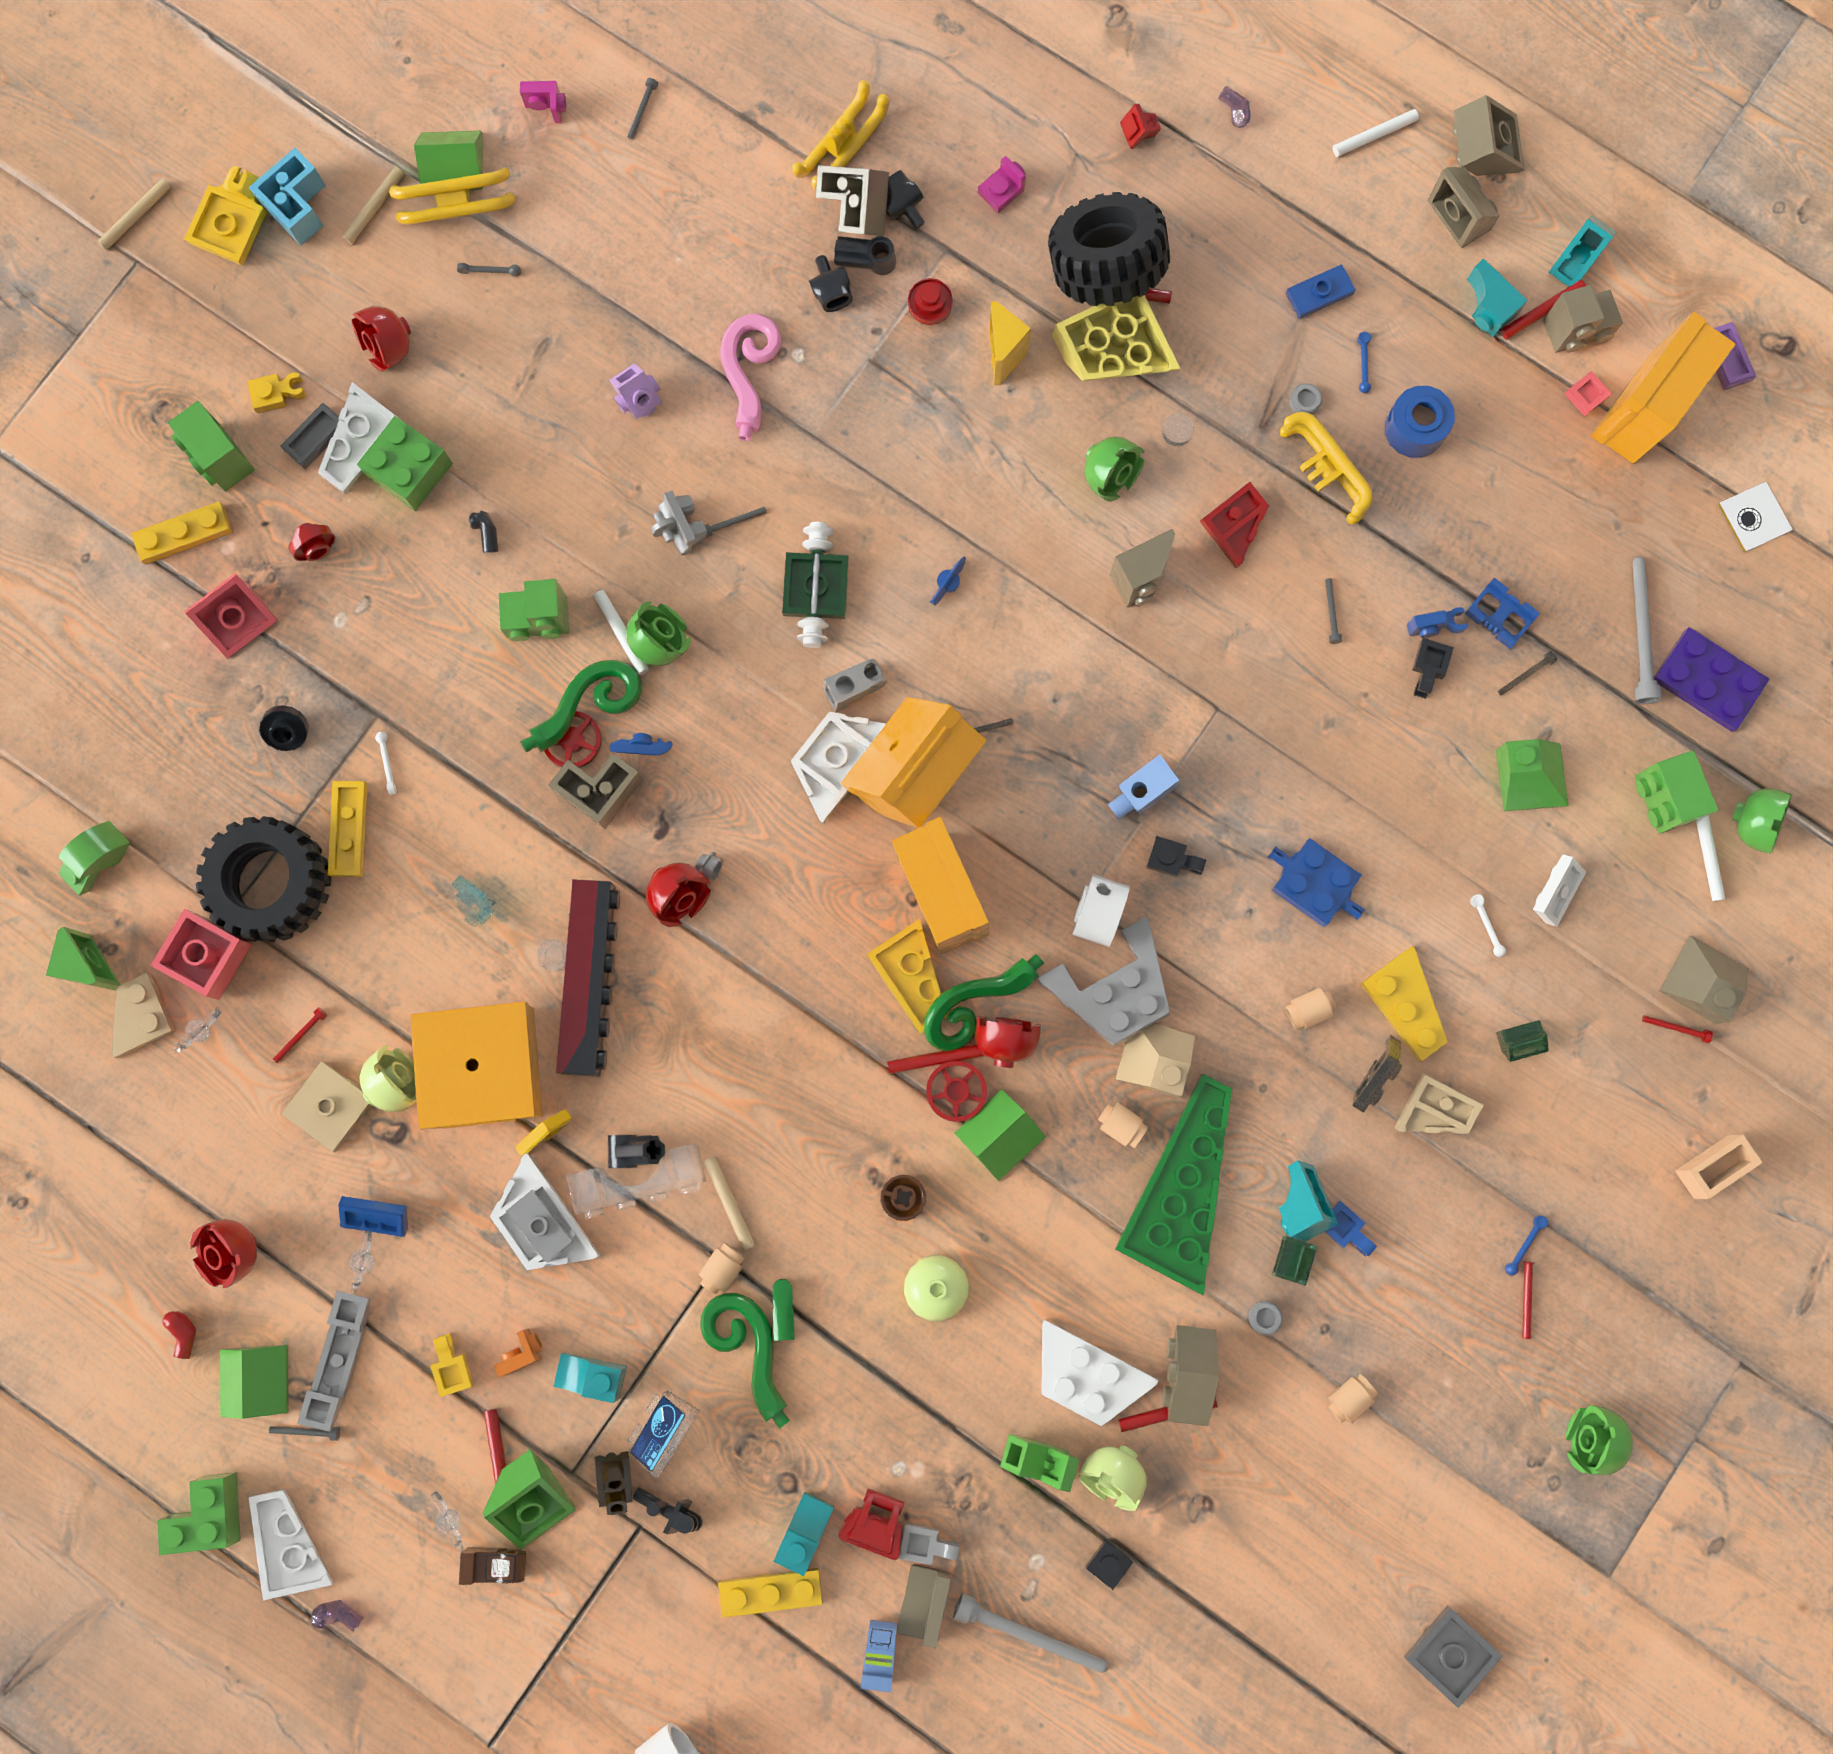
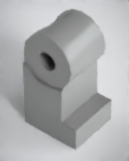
M870 659L825 678L823 690L836 713L846 708L848 704L863 698L864 695L879 690L887 683V680L876 660Z

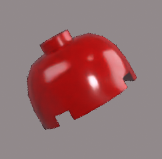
M371 306L353 313V316L356 317L352 319L355 336L362 350L368 349L375 357L368 360L377 370L381 372L386 371L404 359L409 349L408 335L411 334L410 327L404 317L399 318L392 310L382 306Z
M678 862L660 867L652 874L647 886L646 900L649 909L662 925L667 927L681 925L683 923L679 919L688 913L690 918L694 917L706 904L711 890L707 887L708 883L711 884L710 880L697 868L687 863Z
M987 1016L977 1017L976 1042L984 1056L995 1060V1066L1013 1068L1014 1062L1027 1060L1037 1049L1041 1024L1037 1023L1031 1027L1030 1021L996 1017L994 1022L987 1021Z
M228 1219L217 1220L199 1227L192 1234L190 1249L196 1247L198 1256L193 1259V1262L201 1277L209 1285L214 1287L223 1285V1288H228L242 1280L253 1269L257 1259L256 1239L241 1223Z

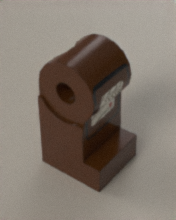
M467 1547L460 1553L459 1585H472L474 1583L507 1584L525 1581L526 1551L507 1548Z

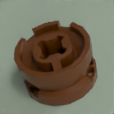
M898 1175L885 1183L881 1191L880 1201L883 1210L888 1216L895 1220L908 1221L914 1219L922 1212L926 1204V1193L918 1179L910 1175Z

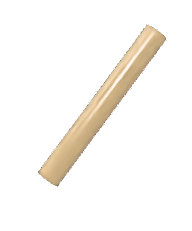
M394 166L343 234L342 238L347 243L352 245L390 195V187L397 185L405 175V172L400 167Z
M161 178L97 242L107 251L171 186Z
M716 1156L705 1160L706 1168L743 1251L756 1246Z

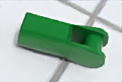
M779 1279L773 1284L772 1288L774 1307L773 1339L774 1341L794 1340L792 1285L786 1279Z

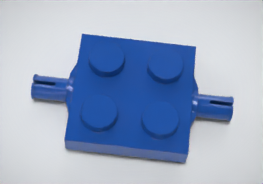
M1311 838L1292 857L1277 848V846L1269 854L1268 858H1271L1283 867L1281 877L1272 891L1322 927H1326L1333 916L1341 909L1356 920L1364 913L1365 909L1350 899L1352 889L1362 874Z

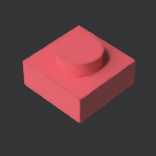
M1592 371L1565 393L1566 397L1584 416H1587L1612 394Z

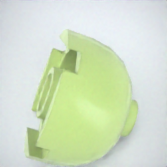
M383 1046L363 1064L359 1077L363 1097L367 1103L387 1112L403 1111L417 1102L414 1061L398 1048L390 1051L386 1050L388 1046Z
M930 1255L919 1259L910 1268L904 1282V1295L908 1306L917 1316L927 1321L942 1322L953 1318L963 1309L969 1295V1282L965 1271L956 1261L945 1255Z
M1123 1445L1119 1449L1111 1446L1098 1448L1089 1455L1078 1475H1081L1079 1477L1080 1482L1088 1490L1104 1501L1106 1496L1116 1499L1117 1502L1114 1506L1127 1511H1136L1147 1487V1476L1142 1464L1137 1460V1453Z

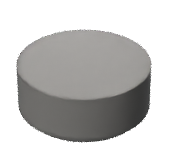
M1301 384L1293 390L1290 396V408L1294 413L1307 412L1313 415L1321 405L1322 395L1316 386Z
M1256 1302L1248 1312L1249 1325L1259 1334L1271 1335L1277 1332L1282 1325L1283 1317L1281 1310L1272 1302Z

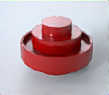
M933 278L922 279L915 283L909 291V312L921 324H939L946 320L951 313L953 305L952 293L949 287L942 281Z
M304 523L295 529V534L289 543L288 549L296 561H316L328 554L336 537L328 525Z

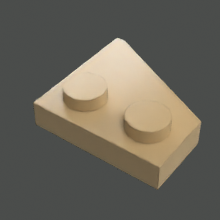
M145 973L117 986L112 1055L114 1058L123 1057L176 1032L152 974Z
M1423 1073L1394 1129L1399 1132L1469 1134L1484 1105Z

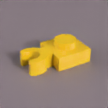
M294 372L288 374L281 381L280 376L275 373L247 380L255 412L261 413L287 406L285 399L287 397L293 399L306 397L307 394L303 388L293 389L294 384L303 382L302 376Z

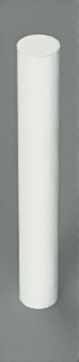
M1413 109L1333 145V152L1336 157H1339L1419 120L1418 112L1416 109Z
M604 590L598 591L594 594V598L639 675L647 673L650 670L648 665L637 658L631 651L626 640V627Z
M1708 815L1697 820L1696 823L1712 902L1725 900L1726 898Z

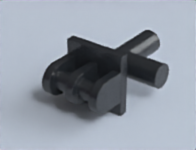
M640 1487L637 1488L633 1495V1500L647 1507L646 1510L650 1516L661 1515L669 1520L663 1531L667 1535L677 1533L678 1531L684 1534L698 1531L703 1525L702 1517L689 1510L692 1503L689 1499L678 1501L674 1507Z

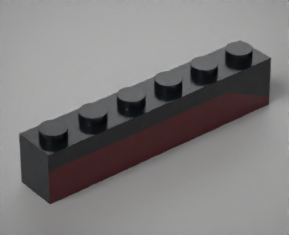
M572 879L556 1073L561 1075L600 1077L601 1070L606 1069L607 1051L603 1050V1038H608L610 1019L605 1018L606 1005H611L612 986H608L609 973H613L615 968V955L610 954L611 941H616L618 931L617 922H613L614 909L618 910L620 905V891L616 890V886L611 881Z

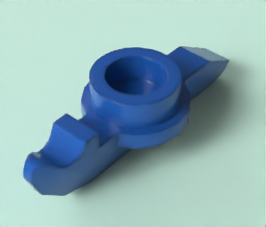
M965 556L958 560L951 570H944L938 575L937 584L939 588L930 600V603L936 606L946 592H953L959 587L960 578L958 574L963 570L966 561Z
M635 733L631 740L620 739L611 743L610 751L657 756L668 752L673 744L671 741L664 743L659 738L657 742H652L650 735Z

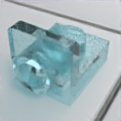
M459 875L452 883V886L459 891L456 897L469 907L476 904L464 920L474 927L479 923L484 924L493 914L494 909L492 907L496 902L467 878Z

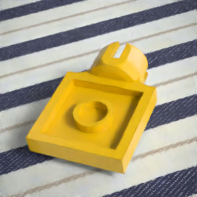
M233 166L229 169L222 185L215 187L208 184L184 240L190 245L243 266L268 211L258 204V200L249 188L259 177L248 170H244V173H241L242 168Z

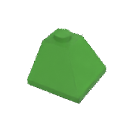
M1540 739L1509 741L1496 749L1504 812L1568 806L1560 743Z
M530 1449L502 1469L483 1511V1516L521 1550L576 1509L548 1465Z

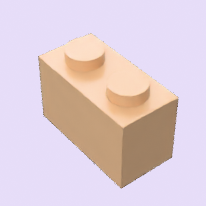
M1728 1135L1675 1170V1172L1694 1199H1710L1763 1162L1744 1135Z

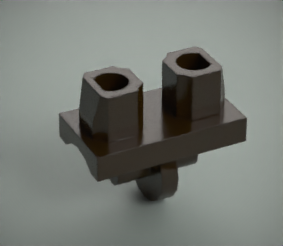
M628 1451L621 1452L618 1455L611 1452L606 1457L601 1455L594 1456L599 1507L606 1506L607 1515L626 1513L627 1503L633 1502Z

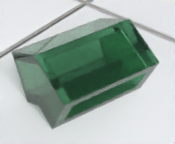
M1540 1020L1496 1032L1501 1051L1510 1062L1549 1051L1548 1035L1543 1030Z
M1283 1236L1272 1275L1306 1286L1318 1246Z

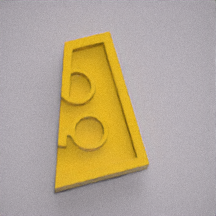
M918 919L866 955L916 1030L922 1035L924 1033L926 1013L936 998L941 995L921 921Z

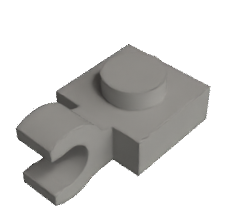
M906 1522L899 1559L931 1566L934 1555L957 1560L960 1543L938 1540L939 1529Z

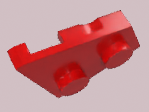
M1250 481L1200 520V523L1235 568L1243 564L1244 556L1250 543L1255 538L1260 521L1263 520L1269 505Z

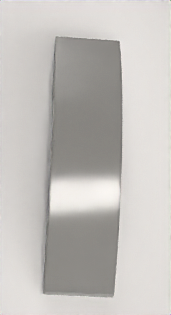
M341 1291L336 1292L327 1324H330V1328L311 1390L306 1392L297 1424L331 1432L344 1402L358 1359L368 1317L369 1298Z

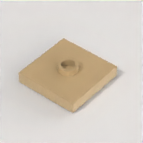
M321 1061L281 1114L331 1152H336L371 1105L364 1099L361 1088L326 1062Z

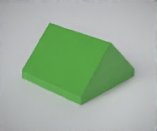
M481 130L421 132L414 144L420 184L483 174V139ZM483 187L473 188L469 190L483 189Z
M62 927L57 931L46 976L117 991V986L121 984L92 936L67 927Z
M1002 1089L974 1117L970 1118L954 1133L997 1181H1000L1046 1137L1028 1114Z
M288 1345L220 1349V1417L245 1419L289 1412Z

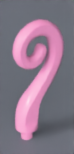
M756 313L747 314L736 319L726 330L720 349L723 369L739 400L735 426L740 429L738 438L743 441H750L752 433L759 431L762 411L759 396L738 363V343L741 337L750 331H760L767 336L768 345L763 349H756L751 338H745L742 343L743 355L749 361L756 364L767 363L773 360L781 347V334L776 324L768 317Z

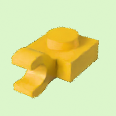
M451 1333L433 1339L439 1362L431 1364L430 1367L439 1397L474 1386L465 1353L455 1356Z

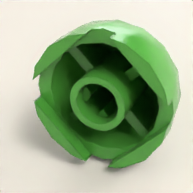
M1116 436L1106 438L1092 445L1087 451L1084 475L1089 487L1108 502L1120 498L1116 493L1124 485L1129 490L1139 477L1144 466V459L1140 457V454L1144 453V450L1130 440Z
M646 602L633 613L626 628L627 643L634 655L641 661L653 666L669 665L688 650L691 637L687 639L684 632L688 627L678 613L667 605L660 604L656 607L650 605L652 602Z
M1766 788L1750 794L1745 804L1738 802L1732 820L1738 822L1737 833L1741 841L1750 848L1771 854L1779 836L1792 794L1782 790Z
M1588 1405L1587 1409L1579 1408L1570 1419L1566 1431V1440L1570 1441L1572 1439V1452L1567 1451L1573 1467L1581 1473L1591 1475H1611L1623 1469L1629 1461L1633 1449V1438L1626 1421L1617 1413L1604 1407Z

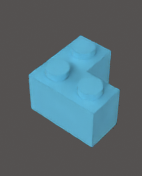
M294 148L249 188L261 206L268 211L300 246L323 227L316 213L307 202L326 185L316 168Z

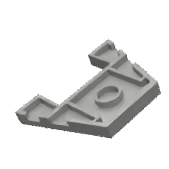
M1147 917L1121 930L1123 938L1137 960L1084 990L1079 991L1064 964L1038 977L1040 985L1053 993L1061 1003L1082 1018V1021L1113 1047L1170 1015Z

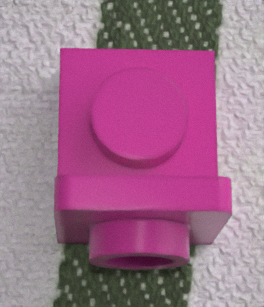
M520 81V95L525 108L538 111L550 108L554 122L561 123V112H566L565 93H560L557 82Z
M1005 156L1000 161V168L978 186L977 193L999 213L1024 192L1025 171L1019 163L1012 162Z

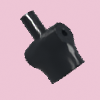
M899 170L889 177L886 212L892 220L905 214L915 230L918 229L925 221L915 206L924 196L919 187L910 181L902 170Z
M825 255L818 256L815 262L820 275L809 280L814 296L819 300L825 312L841 310L853 301L848 274L844 266L831 269Z

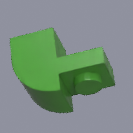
M110 821L93 826L76 836L61 851L58 857L62 860L63 865L58 874L79 896L90 891L100 871L120 863L130 842Z
M1009 1434L1000 1467L1018 1476L1040 1480L1058 1490L1070 1492L1076 1476L1079 1458L1070 1455L1069 1451L1034 1439Z

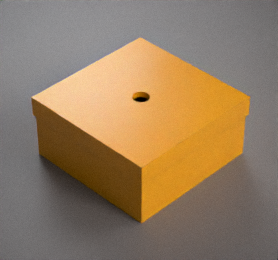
M1693 311L1649 354L1590 436L1600 444H1606L1634 464L1675 429L1736 344L1707 324L1706 319Z
M906 697L840 784L851 794L858 796L879 815L920 828L987 740L969 725L951 705Z
M940 816L925 823V826L893 839L891 842L939 952L944 954L970 941L984 938L990 935L989 922Z
M528 1002L410 1014L419 1129H446L543 1117L534 1008L529 1006Z

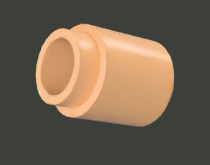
M1321 988L1291 1000L1290 1005L1285 1006L1286 1014L1295 1030L1300 1028L1306 1030L1332 1018V1010L1336 1009L1335 1001L1330 992H1323Z
M1118 1102L1114 1106L1107 1104L1098 1118V1121L1102 1123L1099 1128L1122 1145L1127 1146L1128 1144L1133 1148L1137 1146L1148 1129V1126L1142 1123L1143 1119Z
M723 1243L720 1249H715L699 1272V1276L703 1278L700 1284L715 1295L719 1290L726 1293L743 1268L742 1262L745 1256L728 1244Z
M1361 1374L1355 1378L1350 1377L1328 1397L1331 1403L1328 1410L1340 1423L1346 1420L1352 1424L1375 1403L1373 1399L1378 1393Z

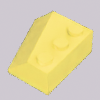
M1145 295L1133 297L1132 301L1124 304L1123 301L1117 302L1115 306H1106L1105 304L1093 306L1057 323L1052 333V337L1064 362L1082 381L1180 370Z

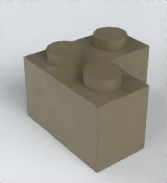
M818 165L816 198L841 200L839 232L884 236L889 172Z
M1592 285L1562 293L1543 319L1555 353L1567 350L1569 353L1575 352L1583 348L1587 343L1594 341L1597 344L1605 343L1615 337L1616 331L1623 324L1611 289L1595 294Z
M612 753L594 778L567 760L548 786L591 820L606 829L644 779L637 770Z
M1177 1325L1174 1338H1168L1166 1357L1172 1359L1168 1365L1167 1380L1171 1383L1170 1386H1164L1162 1406L1168 1407V1421L1209 1426L1220 1377L1216 1330Z

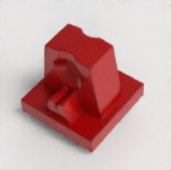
M1134 104L1120 121L1130 149L1136 148L1143 139L1155 137L1161 130L1156 114L1143 112L1140 104Z

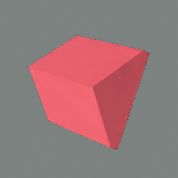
M234 573L184 611L227 659L278 621L253 588L237 573Z

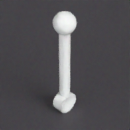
M378 732L375 739L381 748L387 778V790L389 795L397 794V789L393 781L386 746L388 736L385 732Z
M1479 894L1474 895L1470 899V903L1478 909L1494 945V955L1503 957L1506 954V948L1500 945L1483 907L1485 900Z

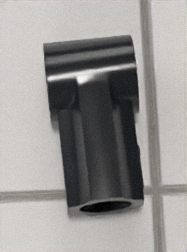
M838 236L834 249L835 265L872 269L873 272L879 275H887L895 269L896 255L894 245L887 237L877 236L868 240ZM884 252L888 254L887 257L883 259L875 258V256L879 253Z
M608 1135V1168H637V1165L659 1164L660 1159L665 1156V1144L659 1140L658 1136Z

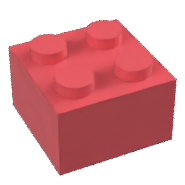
M184 909L150 966L206 997L220 1000L251 948L252 943L225 931L223 927L216 925L207 918Z

